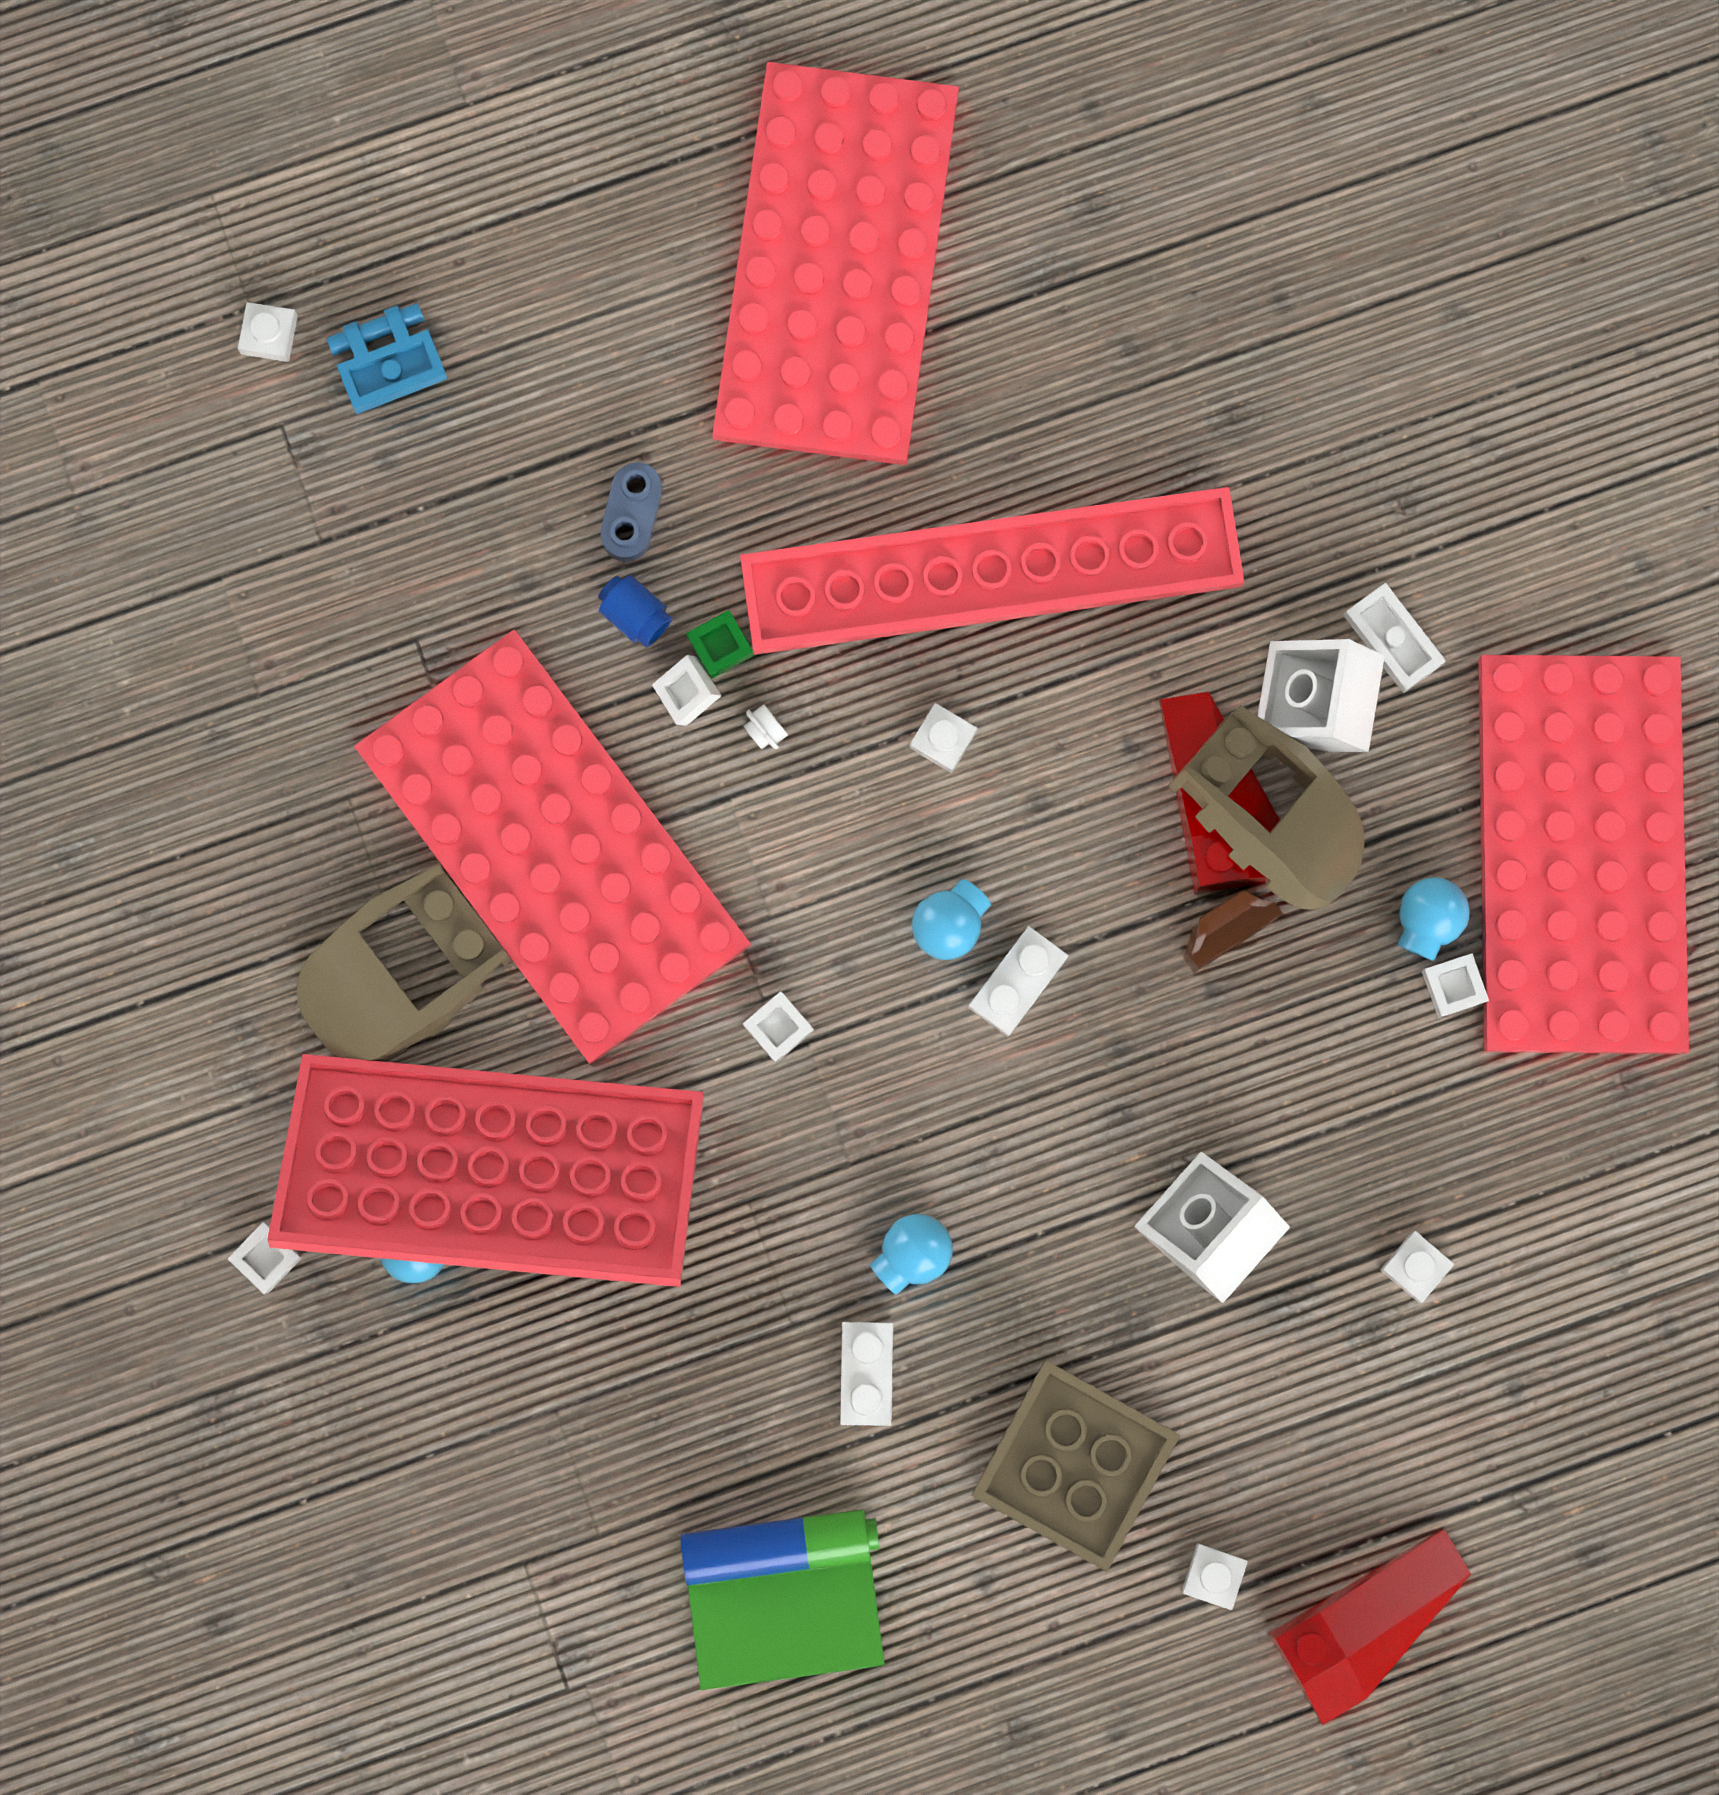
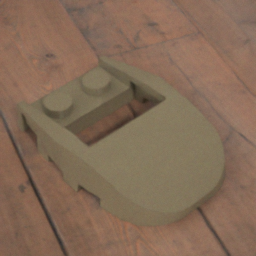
M1241 705L1221 723L1168 785L1174 793L1182 787L1199 804L1202 809L1195 817L1208 833L1216 829L1233 850L1228 856L1243 870L1249 865L1254 867L1266 877V887L1296 907L1315 910L1330 905L1343 893L1360 868L1364 853L1363 825L1355 806L1345 791L1305 745ZM1262 755L1268 760L1274 757L1278 758L1295 772L1292 778L1305 789L1270 833L1253 816L1228 797Z
M438 864L372 898L327 938L308 957L302 966L297 982V999L304 1019L323 1045L335 1057L388 1062L407 1052V1048L429 1035L434 1037L449 1025L447 1022L484 990L481 984L501 963L506 967L512 959ZM402 901L410 908L463 978L420 1011H418L360 934Z

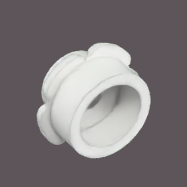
M764 704L753 713L747 710L746 714L751 721L744 725V728L761 749L765 748L768 744L775 750L778 749L779 746L777 744L787 737L788 734Z

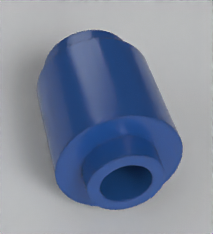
M628 575L624 579L615 576L604 586L598 595V598L602 601L598 610L599 613L633 643L639 641L646 648L656 642L672 622L673 618L665 612L667 606L632 575Z

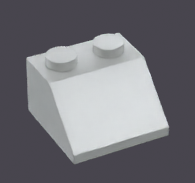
M1350 639L1270 641L1257 716L1310 749L1327 752H1369L1385 655Z
M1203 1152L1197 1155L1134 1226L1192 1280L1222 1303L1225 1302L1290 1228L1262 1195Z

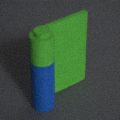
M864 1509L681 1534L682 1560L685 1580L689 1589L700 1690L885 1666L870 1550L880 1549L876 1518L866 1519Z

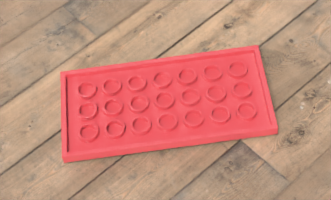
M767 62L713 427V440L907 466L959 86Z
M515 629L354 746L590 1065L751 946L749 940Z
M1481 655L1478 658L1482 960L1483 985L1489 999L1488 1002L1483 1003L1484 1052L1689 1053L1681 657Z
M302 1054L267 1238L269 1247L680 1287L704 1102L703 1092Z

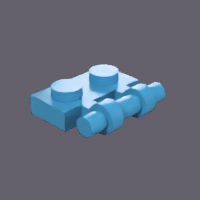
M418 303L399 309L398 305L385 309L384 316L358 325L357 321L343 326V332L326 338L333 356L352 350L355 357L337 364V368L356 414L448 379L429 330L427 329L412 336L408 333V327L425 321ZM393 333L396 342L371 352L368 351L367 343Z

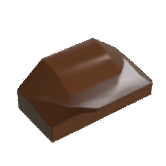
M1242 890L1200 917L1199 923L1192 928L1183 958L1195 974L1276 921L1283 913L1275 901L1260 899Z

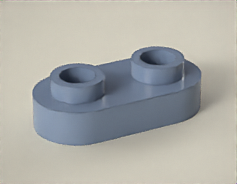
M634 462L623 466L615 474L601 526V540L606 552L618 561L630 562L639 559L647 552L651 543L663 490L658 473L647 464ZM635 479L644 481L646 483L645 489L640 493L630 492L628 485L631 481ZM629 526L634 529V534L629 540H620L616 537L619 528Z

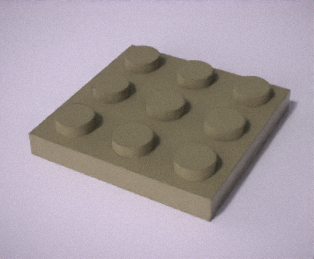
M1044 1360L971 1496L1108 1572L1180 1435Z

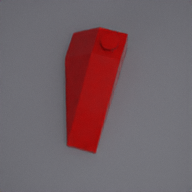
M1209 691L1160 699L1159 701L1173 779L1224 721ZM1250 769L1228 797L1246 810L1270 833L1280 819L1253 770ZM1181 787L1176 792L1194 894L1266 883V877L1254 867L1249 865L1243 870L1228 856L1233 850L1216 829L1208 833L1195 817L1202 808Z
M1445 1529L1439 1530L1268 1633L1322 1725L1369 1697L1471 1575Z

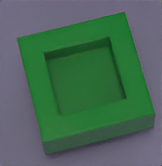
M730 610L686 633L687 639L711 679L754 656L753 650Z

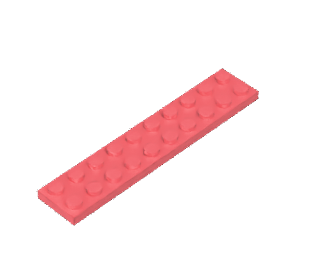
M1229 487L740 555L754 655L1243 587L1245 583Z

